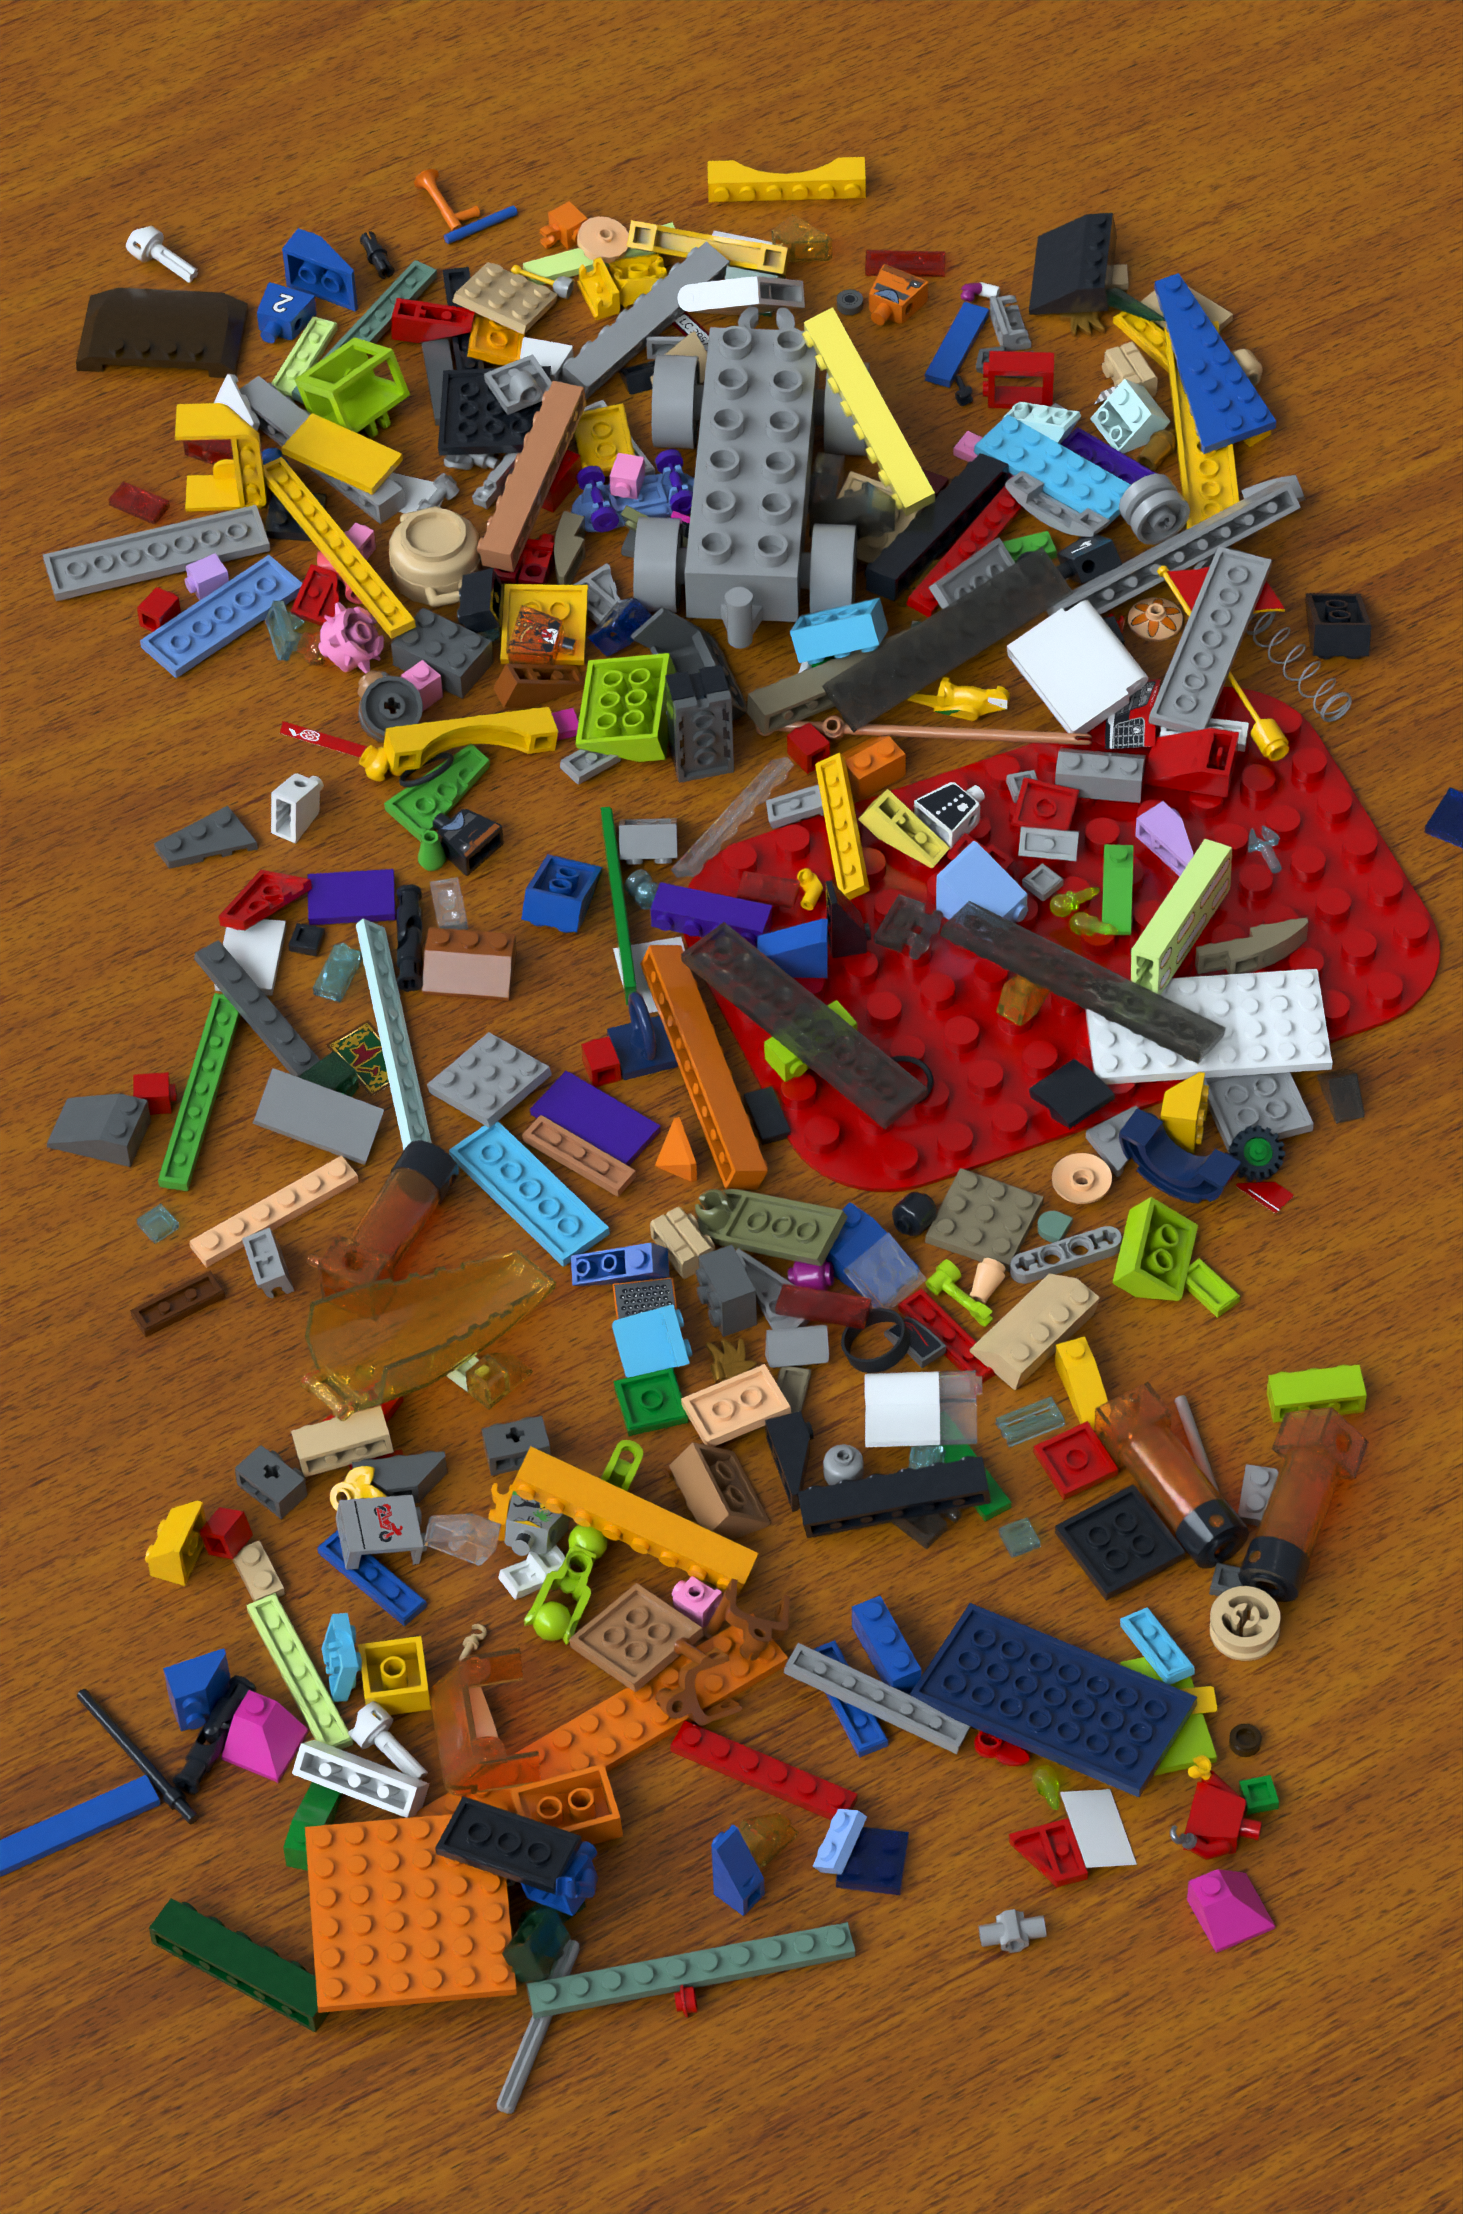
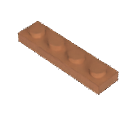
M542 1115L523 1133V1141L617 1197L636 1178V1170Z

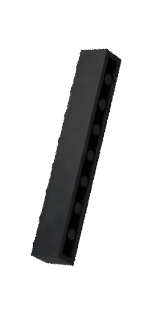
M981 453L972 462H968L965 469L958 476H955L944 490L939 492L935 502L926 506L923 512L916 519H912L909 526L902 533H899L887 548L882 550L875 561L868 564L864 574L866 578V591L895 602L976 519L1008 481V463Z

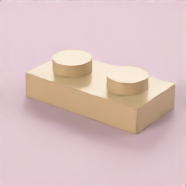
M260 1540L244 1546L236 1557L232 1559L254 1602L276 1593L277 1597L285 1595L284 1587Z

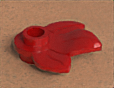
M980 1731L975 1737V1751L984 1758H996L1000 1763L1007 1766H1022L1030 1761L1027 1750L983 1731Z

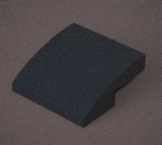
M1072 1059L1029 1088L1031 1098L1049 1108L1052 1119L1069 1129L1115 1099V1095L1110 1088L1090 1069L1075 1059Z

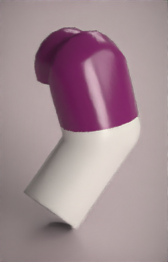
M983 282L968 283L962 286L960 297L967 302H973L975 295L987 298L991 296L999 297L1000 287Z

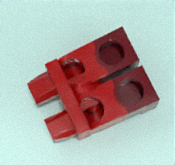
M543 533L539 536L538 540L528 538L514 572L493 568L502 583L547 585L555 565L554 536Z

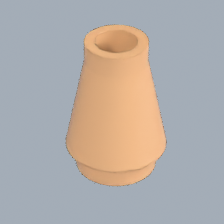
M984 1258L977 1265L972 1291L969 1296L976 1302L979 1301L982 1304H986L988 1298L1004 1280L1005 1266L997 1260Z

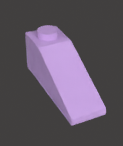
M1162 801L1136 818V837L1180 877L1194 856L1180 814Z

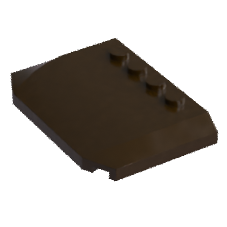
M118 287L91 295L77 354L76 369L77 371L103 372L104 365L201 369L208 370L209 377L226 378L227 374L236 376L248 316V304L222 292Z

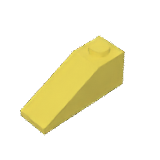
M888 789L875 799L858 818L878 839L930 868H933L950 849L944 841Z

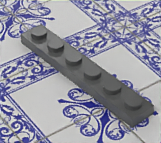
M219 940L195 952L194 960L291 1075L303 1079L321 1069L322 1061Z

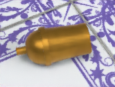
M1171 428L1169 431L1160 430L1154 432L1148 444L1137 457L1138 463L1155 471L1164 459L1175 450L1176 439L1173 435L1175 429Z

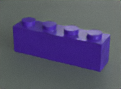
M662 882L659 884L650 908L651 927L664 931L670 930L684 933L693 937L699 936L713 939L717 942L742 945L746 948H757L758 936L769 933L773 924L772 905Z

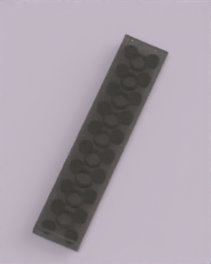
M1043 547L827 681L822 687L853 733H855L1049 610L1053 605L1071 595L1073 591Z
M968 901L942 926L940 936L950 940L953 944L962 946L976 953L979 957L986 958L1000 965L1005 970L1012 971L1026 978L1031 983L1038 984L1054 994L1078 1004L1084 1009H1089L1103 1016L1106 1020L1115 1022L1129 1029L1132 1033L1141 1035L1155 1042L1158 1046L1181 1055L1186 1060L1199 1064L1224 1036L1226 1027L971 901Z
M725 922L681 954V961L884 1129L928 1096V1088Z

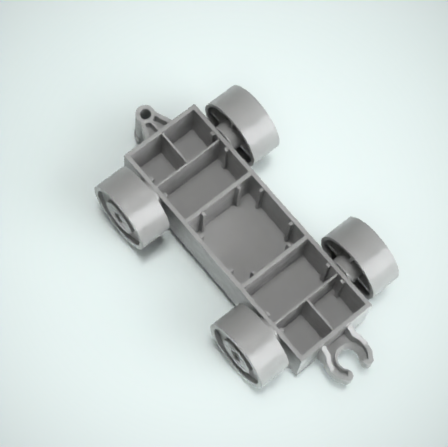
M754 306L748 307L740 315L738 326L726 328L710 327L704 385L700 384L698 356L657 354L654 366L652 389L653 447L695 449L699 421L700 428L687 547H683V523L681 518H638L634 551V608L637 610L636 612H657L663 607L672 613H678L682 585H685L686 617L722 619L727 629L728 643L732 647L739 649L748 647L752 643L753 634L761 621L796 622L799 617L801 589L810 590V613L855 603L857 525L814 524L811 552H804L815 425L824 426L825 454L866 456L865 449L867 444L864 439L859 441L852 427L855 425V422L851 416H845L840 406V402L843 400L839 393L834 394L827 382V379L830 378L828 373L826 374L825 389H818L819 367L814 357L817 353L814 347L808 348L802 336V333L805 331L795 328L793 314L784 307L777 310L776 325L779 330L755 329L759 325L758 309ZM863 362L870 374V363Z

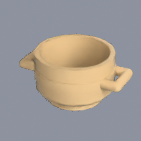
M439 506L402 514L400 516L401 523L395 527L389 540L390 570L394 584L401 594L412 601L427 604L431 607L460 602L459 588L462 586V575L482 571L481 556L477 552L479 533L471 521L456 512L442 509Z

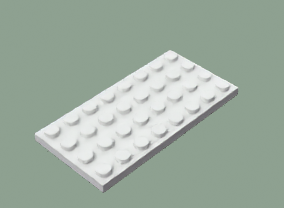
M1317 969L1172 978L1158 1000L1131 992V981L1083 984L1093 1073L1106 1085L1183 1080L1190 1078L1198 1072L1205 1073V1078L1332 1070V1057Z

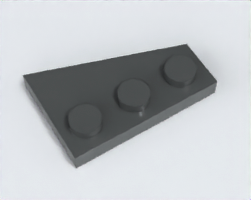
M228 806L154 843L155 851L169 869L203 862L205 857L221 854L222 857L232 855V851L247 848L248 851L258 849L256 840Z

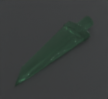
M1118 287L1111 289L1109 306L1149 321H1165L1164 317L1128 295Z

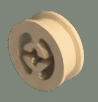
M1239 1586L1226 1590L1214 1601L1210 1613V1637L1215 1647L1222 1654L1239 1661H1252L1267 1655L1277 1644L1280 1631V1611L1277 1603L1268 1593L1251 1586ZM1247 1610L1251 1611L1250 1620H1247ZM1240 1627H1243V1637L1239 1636Z

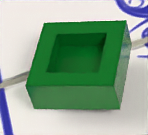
M1271 1775L1239 1781L1241 1796L1247 1801V1815L1279 1809V1800Z

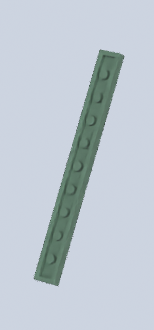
M848 1922L528 1983L527 1993L533 2019L676 1992L680 1991L681 1985L697 1988L855 1957V1947Z

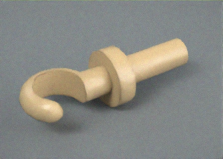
M472 1625V1629H479L483 1633L471 1634V1636L464 1639L463 1645L465 1648L459 1657L460 1662L465 1663L471 1651L477 1650L479 1646L478 1641L486 1637L487 1630L483 1625Z

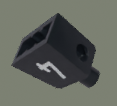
M1096 534L1092 537H1081L1058 552L1057 557L1060 565L1051 569V574L1058 584L1067 579L1082 584L1121 566L1122 562L1113 540Z

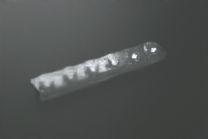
M788 757L771 760L671 868L677 878L685 876L694 877L704 869L703 864L705 861L718 854L721 850L720 845L737 833V827L740 823L751 818L755 813L753 809L771 796L770 791L774 786L781 784L787 779L788 775L786 773L794 766Z

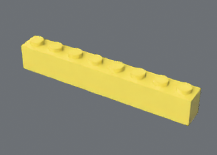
M832 307L805 321V332L802 333L803 339L808 348L814 347L817 353L814 357L821 371L826 369L830 377L827 379V382L834 394L839 393L843 400L840 402V406L845 416H851L855 422V425L852 427L859 441L864 439L868 446L865 449L866 454L872 464L875 462L878 464L881 470L878 472L879 478L884 487L890 486L893 492L891 499L896 509H902L905 516H908L935 502V492L834 308Z

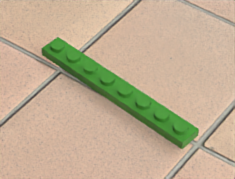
M215 993L158 1178L159 1187L189 1190L241 1016L224 994Z

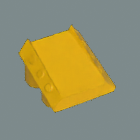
M660 254L615 259V262L609 263L612 279L620 294V304L624 308L634 304L641 294L644 293L646 295L650 292L653 284L659 278L664 279L667 277V270L664 268L663 258Z

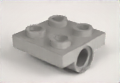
M533 354L484 373L486 384L507 415L541 402L544 392L548 391L552 384Z

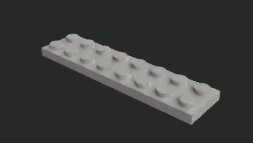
M252 505L43 554V560L55 600L60 601L186 571V565L215 553L221 562L268 552L270 551V544L257 505Z
M1218 546L1150 712V724L1181 732L1207 729L1272 567L1271 559Z

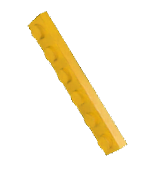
M839 752L816 763L815 767L837 887L851 900L870 891L846 761Z

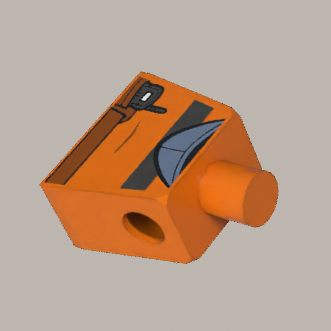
M884 264L869 293V310L872 313V321L877 325H884L887 319L898 324L906 322L927 303L928 281Z

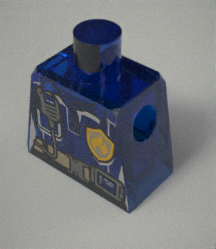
M634 597L617 601L588 638L608 657L633 643L634 640L631 635L649 620L652 615ZM614 632L617 633V635L611 637L610 633Z

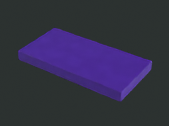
M1079 427L1060 443L1062 446L1130 485L1144 476L1157 474Z
M565 1071L530 1108L531 1116L536 1119L540 1115L546 1117L627 1166H630L661 1132L659 1124L568 1071Z

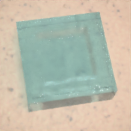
M161 1203L136 1219L137 1225L154 1244L179 1229L178 1221Z
M1027 1517L999 1528V1535L1011 1558L1040 1547V1540Z

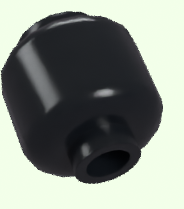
M919 1192L907 1194L892 1210V1219L896 1229L903 1234L915 1237L926 1231L937 1217L936 1205L932 1198L927 1194Z

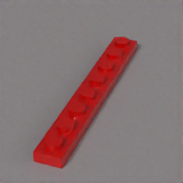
M1005 486L911 593L906 605L930 618L940 605L929 589V586L987 544L999 538L1024 509Z

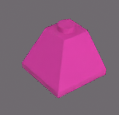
M248 1690L233 1716L222 1753V1760L279 1783L301 1743L307 1736L308 1729L277 1701Z
M1217 1869L1188 1882L1187 1901L1216 1953L1275 1929L1274 1922L1246 1873Z

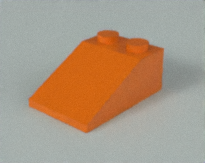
M604 1763L510 1789L517 1815L580 1835L582 1842L587 1841L592 1845L623 1837L621 1817Z

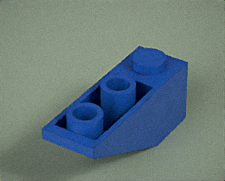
M654 1243L571 1256L573 1286L607 1285L670 1278L668 1248Z
M732 1825L725 1833L723 1831L720 1832L711 1844L714 1895L742 1916H745L765 1894L764 1877L739 1829Z

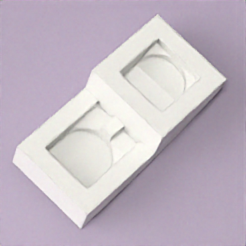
M557 1545L547 1554L530 1551L525 1561L501 1569L498 1578L516 1600L540 1589L547 1574L552 1571L557 1572L562 1566L565 1556Z

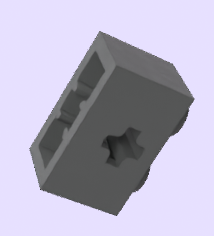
M542 1416L534 1418L525 1417L519 1421L505 1424L497 1423L490 1427L482 1428L483 1446L491 1476L519 1470L530 1446L551 1455Z
M262 1445L258 1446L235 1467L237 1485L280 1519L307 1497L306 1478L297 1468L291 1469L284 1463L277 1452L273 1450L268 1451Z

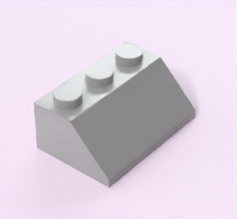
M1060 748L1057 758L1055 784L1079 790V798L1140 803L1146 755Z

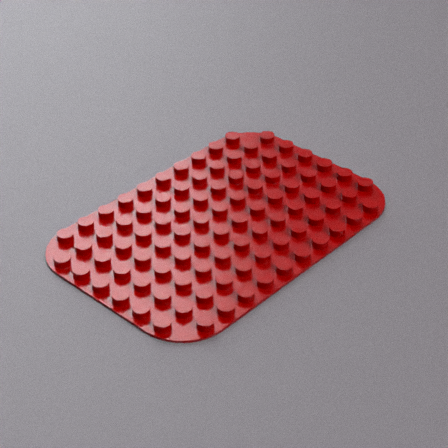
M1223 687L1211 718L1249 723L1245 752L1238 751L1228 797L1147 784L1142 785L1140 803L1078 797L1069 830L1079 831L1076 861L1018 856L1020 832L1010 830L1017 802H1013L1006 778L1009 774L1035 770L1039 781L1055 784L1057 758L1060 748L1146 755L1145 774L1151 746L1105 749L1106 720L1086 733L1090 734L1092 738L1077 739L1091 741L1089 745L1031 743L891 790L913 813L915 800L950 782L956 783L964 791L977 785L984 792L985 799L979 803L980 821L968 835L986 848L992 844L1011 857L1014 861L1006 872L1028 894V912L1024 919L1016 922L1009 928L1007 935L1001 940L998 939L991 947L936 912L937 875L952 861L947 857L950 849L933 868H930L881 841L858 820L880 795L854 803L870 891L850 901L861 912L863 923H869L871 940L867 941V953L832 958L828 943V978L757 977V965H751L752 948L727 942H717L713 939L699 936L693 937L684 933L683 937L693 960L760 1088L773 1087L791 1131V1135H788L787 1139L799 1157L822 1176L844 1186L871 1192H902L918 1189L954 1177L960 1168L971 1171L1090 1129L1134 1106L1144 1110L1163 1103L1165 1091L1186 1080L1108 1084L1107 1086L1114 1093L1115 1099L1070 1129L1052 1119L1049 1108L1033 1100L1029 1093L1030 1087L1072 1059L1079 1061L1093 1072L1083 984L1131 981L1132 948L1179 879V876L1136 837V818L1160 802H1165L1170 808L1175 809L1180 814L1193 854L1196 853L1204 839L1232 847L1230 890L1172 978L1228 975L1226 969L1198 974L1195 967L1196 947L1209 943L1216 944L1232 941L1237 938H1249L1250 928L1261 924H1273L1289 919L1307 917V940L1283 959L1251 973L1317 969L1329 1044L1394 1021L1411 1010L1425 996L1435 979L1440 959V942L1435 923L1311 724L1299 712L1284 702L1257 691L1241 688L1260 719H1274L1288 740L1289 751L1286 756L1277 761H1270L1269 758L1263 756L1251 737V730L1256 723L1234 687ZM1156 725L1155 738L1160 737L1162 726ZM817 815L727 846L699 869L689 883L688 888L772 905L773 924L769 933L819 919H826V881H832L836 886L837 882L824 815ZM1104 844L1133 845L1131 935L1102 934ZM1042 863L1063 878V886L1045 901L1040 900L1022 886V879ZM805 868L815 873L823 886V891L813 910H806L800 904L805 892L800 886L797 875L800 870ZM837 1000L857 1022L858 1041L850 1048L842 1049L830 1056L827 1061L807 1069L801 1076L784 1082L765 1060L764 1041ZM894 1056L915 1057L924 1062L931 1070L934 1078L932 1091L925 1100L914 1106L895 1107L888 1105L875 1095L871 1086V1077L877 1065ZM903 1061L887 1065L881 1070L877 1078V1085L881 1093L895 1101H909L919 1097L925 1091L928 1084V1079L923 1069L916 1064Z

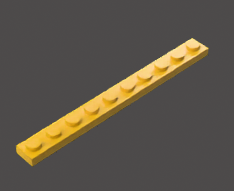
M283 457L263 465L267 486L390 638L393 639L416 628L415 619Z

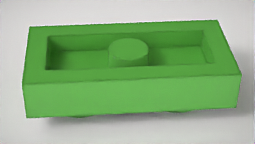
M1048 531L1002 542L1016 565L1018 557L1028 551L1041 554L1044 560L1057 558V550Z

